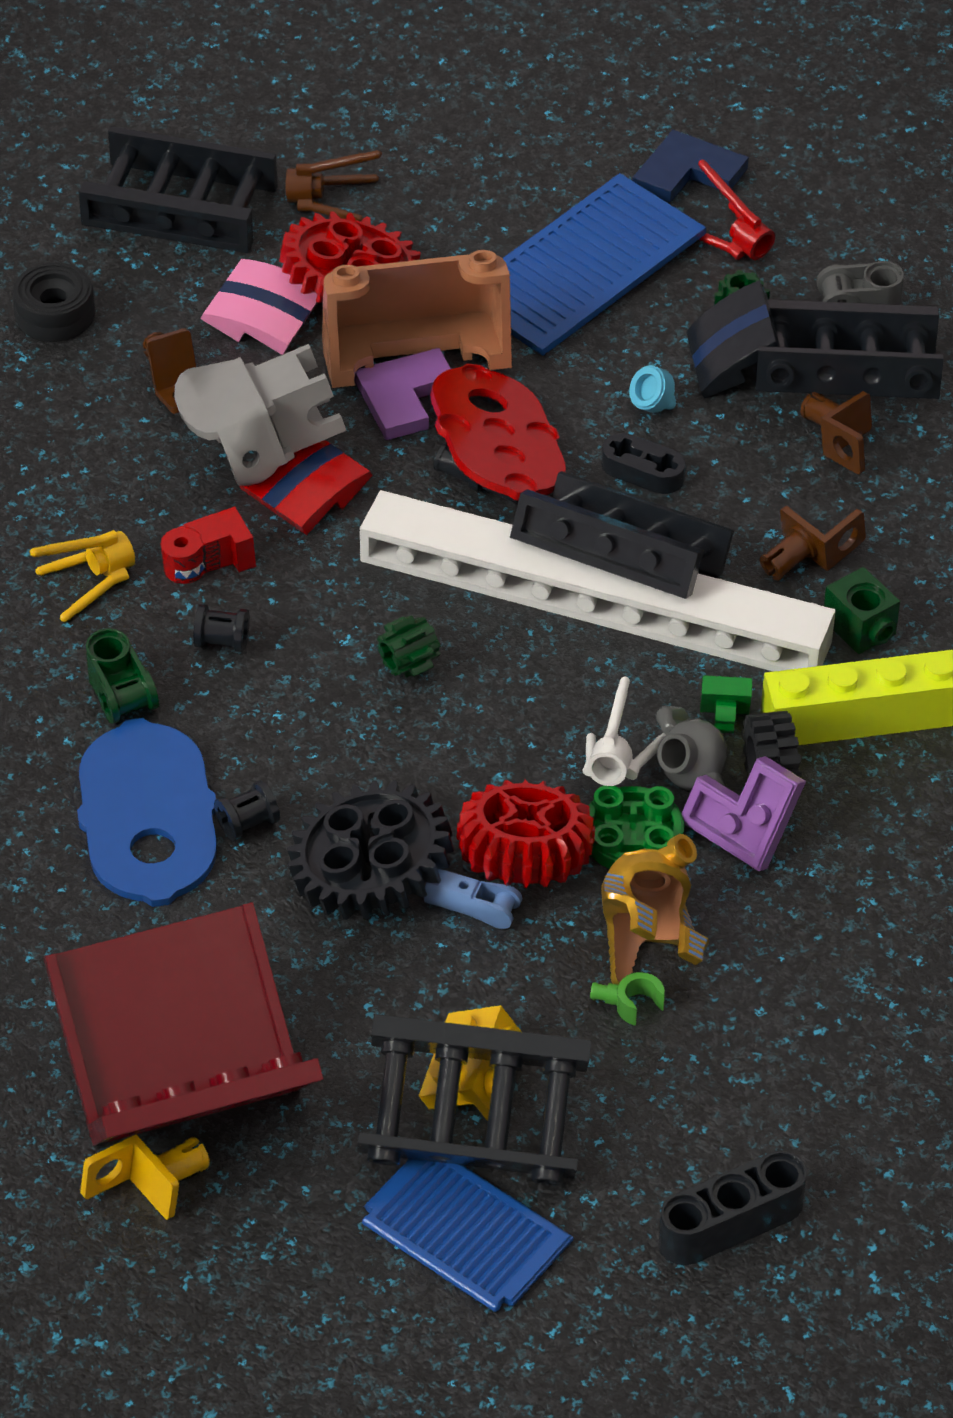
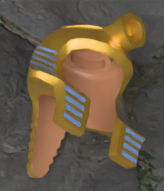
M678 834L669 839L667 846L659 850L644 848L624 853L611 866L604 878L601 888L602 904L607 923L608 945L610 947L609 960L611 964L610 978L613 984L619 985L625 976L633 972L632 967L635 966L634 961L637 959L639 946L643 942L678 945L679 957L694 965L699 964L703 960V950L707 948L709 939L694 930L685 904L691 889V883L685 866L696 860L697 850L693 841L684 834Z

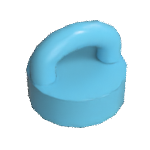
M649 365L642 367L636 372L631 380L629 396L637 408L657 413L664 409L672 410L676 406V398L674 396L675 382L667 370Z

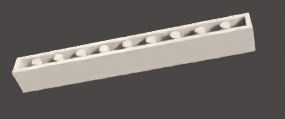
M380 490L360 527L361 562L773 672L822 666L832 643L836 609L702 574L697 575L693 594L684 599L510 538L512 524L416 500L407 496Z

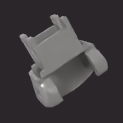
M309 344L257 366L253 362L244 364L242 358L239 357L234 360L187 369L179 375L175 384L174 397L181 418L187 427L198 437L207 440H217L218 443L222 444L239 486H250L265 481L274 474L279 466L295 458L294 452L347 431L340 413L323 419L317 406L331 401L330 398L334 396L325 373L309 379L306 372L318 367ZM247 452H257V456L252 461H243V457Z

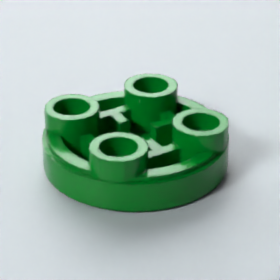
M603 785L594 792L593 801L589 804L590 816L593 817V826L595 827V840L591 857L608 869L626 852L644 848L659 850L667 846L669 839L678 834H684L683 816L674 803V795L669 789L662 786L646 788L641 786L616 787Z

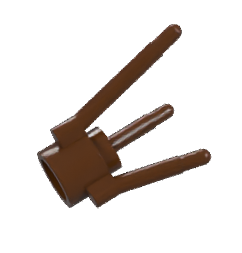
M375 150L316 163H297L296 168H287V202L297 203L298 211H312L330 216L331 211H334L340 219H346L349 211L315 202V198H323L324 186L376 183L379 180V176L377 174L324 176L321 171L379 159L382 156V152ZM352 213L355 217V220H363L362 215Z

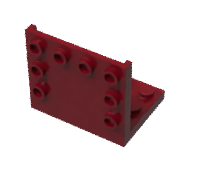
M253 902L44 957L93 1146L295 1092L324 1080L318 1058L303 1062L301 1052H293Z

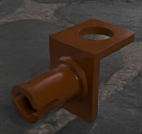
M186 328L166 334L153 332L143 342V348L147 350L143 352L149 359L155 395L174 414L179 413L174 397L177 379L187 369L197 367L191 333Z
M862 391L841 405L817 392H812V396L808 394L802 402L800 412L802 417L821 426L823 455L858 475L864 472L865 455L862 435L869 432L872 428L870 394ZM850 444L853 457L845 454L842 448Z
M784 506L780 510L784 539L769 552L763 554L759 561L764 571L769 576L773 574V579L776 581L781 580L786 573L806 557L812 559L826 571H829L866 539L864 513L856 509L824 535L788 506ZM853 528L852 534L849 537V539L843 545L838 547V543L843 534L849 529Z

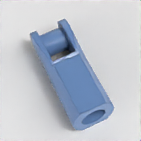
M438 869L441 879L440 883L426 882L425 890L427 896L424 897V902L474 917L499 929H507L511 926L513 921L511 911L518 908L523 899L521 893L510 885L505 886V884L479 881L443 869Z

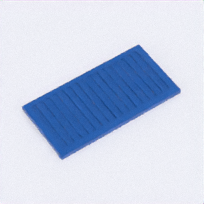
M619 173L503 257L510 273L511 335L542 356L704 236L706 234V227Z

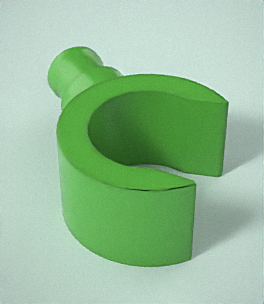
M636 972L625 976L619 985L613 983L603 985L593 982L590 999L603 1000L605 1004L616 1005L619 1016L625 1022L636 1026L637 1008L629 997L639 994L646 995L663 1011L665 988L663 983L654 975Z

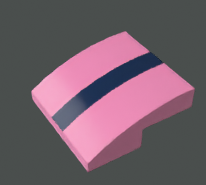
M241 259L203 313L201 320L237 342L247 333L283 355L317 305V294L314 292L302 294L303 284H290L291 274L283 273L281 267L255 260Z

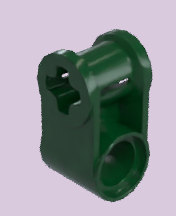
M111 628L100 629L92 633L86 642L88 678L99 698L102 710L109 723H117L120 721V716L145 707L150 711L159 708L158 694L153 679L147 668L143 667L128 637L123 632Z

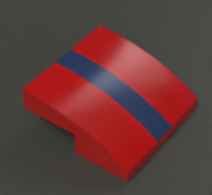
M326 440L294 452L295 458L279 466L274 474L265 481L239 487L307 536L334 504L343 510L373 476L368 469Z

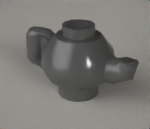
M661 706L657 710L656 720L666 736L658 746L657 758L667 778L678 788L691 791L697 777L707 775L730 789L721 775L728 758L727 744L723 733L707 721L698 718L690 719L682 707Z

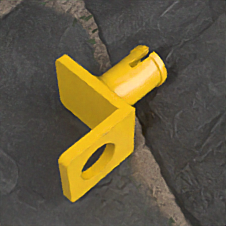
M135 1134L88 1157L84 1161L80 1194L85 1199H90L130 1179L167 1220L175 1216L179 1181L199 1171L206 1170L209 1167L208 1153L203 1144L198 1145L199 1140L197 1138L191 1137L185 1140L184 1143L157 1156ZM118 1159L117 1165L108 1175L96 1179L98 1172L105 1164Z

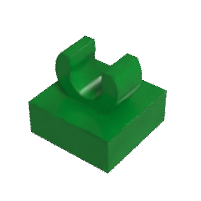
M703 675L700 712L715 713L714 726L722 733H734L736 714L749 715L752 678Z

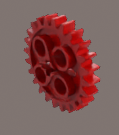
M331 211L329 219L314 213L313 221L301 217L299 225L291 224L289 232L284 234L279 262L283 263L282 272L291 274L290 284H303L301 293H316V302L320 303L323 302L324 277L338 266L353 265L358 267L419 260L421 253L412 250V241H400V231L390 233L385 231L386 223H381L377 226L371 225L370 217L367 216L362 221H357L354 215L349 212L346 219H340L334 211Z

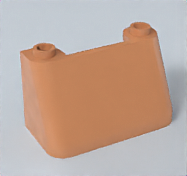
M478 250L468 255L358 267L353 265L336 267L324 277L322 343L332 388L355 386V372L363 366L365 368L374 367L373 358L417 354L440 348L441 351L460 349L463 361L472 360V353L481 355L488 360L489 370L512 368L510 273L504 259L492 251Z

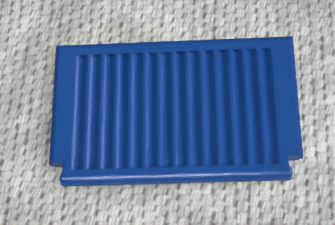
M409 1159L364 1205L369 1214L362 1220L363 1225L494 1312H497L503 1303L513 1307L569 1246L574 1238L463 1165Z

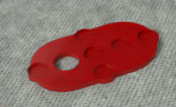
M465 364L462 367L449 369L436 377L430 393V399L437 416L435 427L438 434L446 439L454 462L467 477L487 489L507 495L514 500H519L520 493L527 489L543 495H548L554 491L558 473L560 471L566 472V464L557 444L560 436L557 429L549 424L540 401L527 387L511 377L477 364ZM473 396L489 397L500 403L505 410L502 412L484 411L473 405L469 398Z

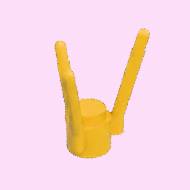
M112 530L99 536L49 544L30 550V556L40 557L86 549L84 552L37 567L36 574L39 576L85 562L88 563L95 575L104 574L108 576L60 615L62 622L70 620L115 584L129 579L126 569L135 565V553L129 539L122 531L115 532Z

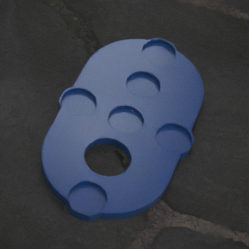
M144 718L125 720L120 727L112 729L97 738L88 747L81 759L79 780L83 804L77 810L79 828L87 834L89 857L93 872L107 889L119 896L135 901H143L151 907L170 905L177 897L188 893L202 883L211 872L216 860L217 846L213 823L216 795L208 789L202 754L192 739L181 731L166 725L150 723ZM148 835L164 836L171 840L175 846L172 855L158 863L139 861L132 855L131 848L136 841Z

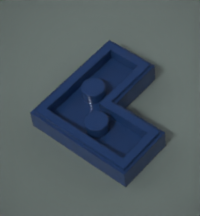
M672 130L633 176L632 181L665 202L671 203L690 179L718 189L698 166L700 160H705L732 189L748 169L749 157Z

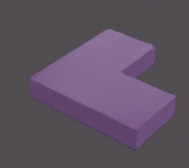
M440 348L375 364L371 368H360L355 372V383L385 440L429 429V417L419 398L430 395L436 377L442 372L451 369Z
M766 756L756 759L740 796L707 775L699 776L681 813L684 824L757 871L765 870L771 862L806 781Z

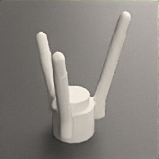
M626 676L620 679L604 737L596 742V736L593 733H589L586 736V762L583 773L586 776H591L594 781L604 786L620 784L625 777L635 780L640 768L657 753L661 740L666 736L665 733L659 735L635 759H632V749L623 737L618 736V729L630 683L629 678Z

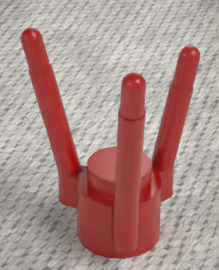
M700 160L698 166L730 202L728 207L738 219L732 224L729 235L732 238L731 243L708 233L698 240L728 252L736 260H740L745 254L752 260L761 259L773 246L775 233L748 209L705 160Z

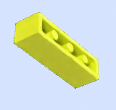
M953 650L766 672L763 679L760 713L788 711L796 728L795 737H798L799 745L953 726Z

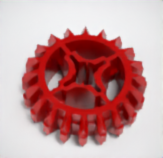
M524 779L523 783L513 784L509 780H505L500 787L488 784L484 792H472L471 800L463 803L462 811L459 814L456 839L459 840L458 848L461 851L462 860L471 864L473 872H485L486 879L489 881L502 879L505 886L512 883H521L527 889L529 884L539 883L543 887H548L551 880L563 883L566 882L568 875L580 874L582 865L589 863V857L592 854L595 827L593 826V817L590 816L589 806L580 803L579 795L566 794L563 786L551 788L547 787L546 781L539 784H531Z

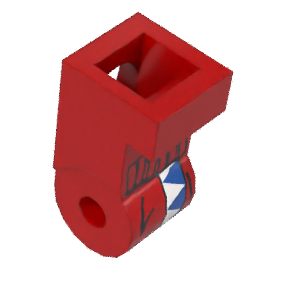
M235 506L185 523L183 526L166 532L161 539L160 545L164 573L169 580L175 583H193L199 580L204 573L231 564L235 565L238 572L256 567L253 536Z

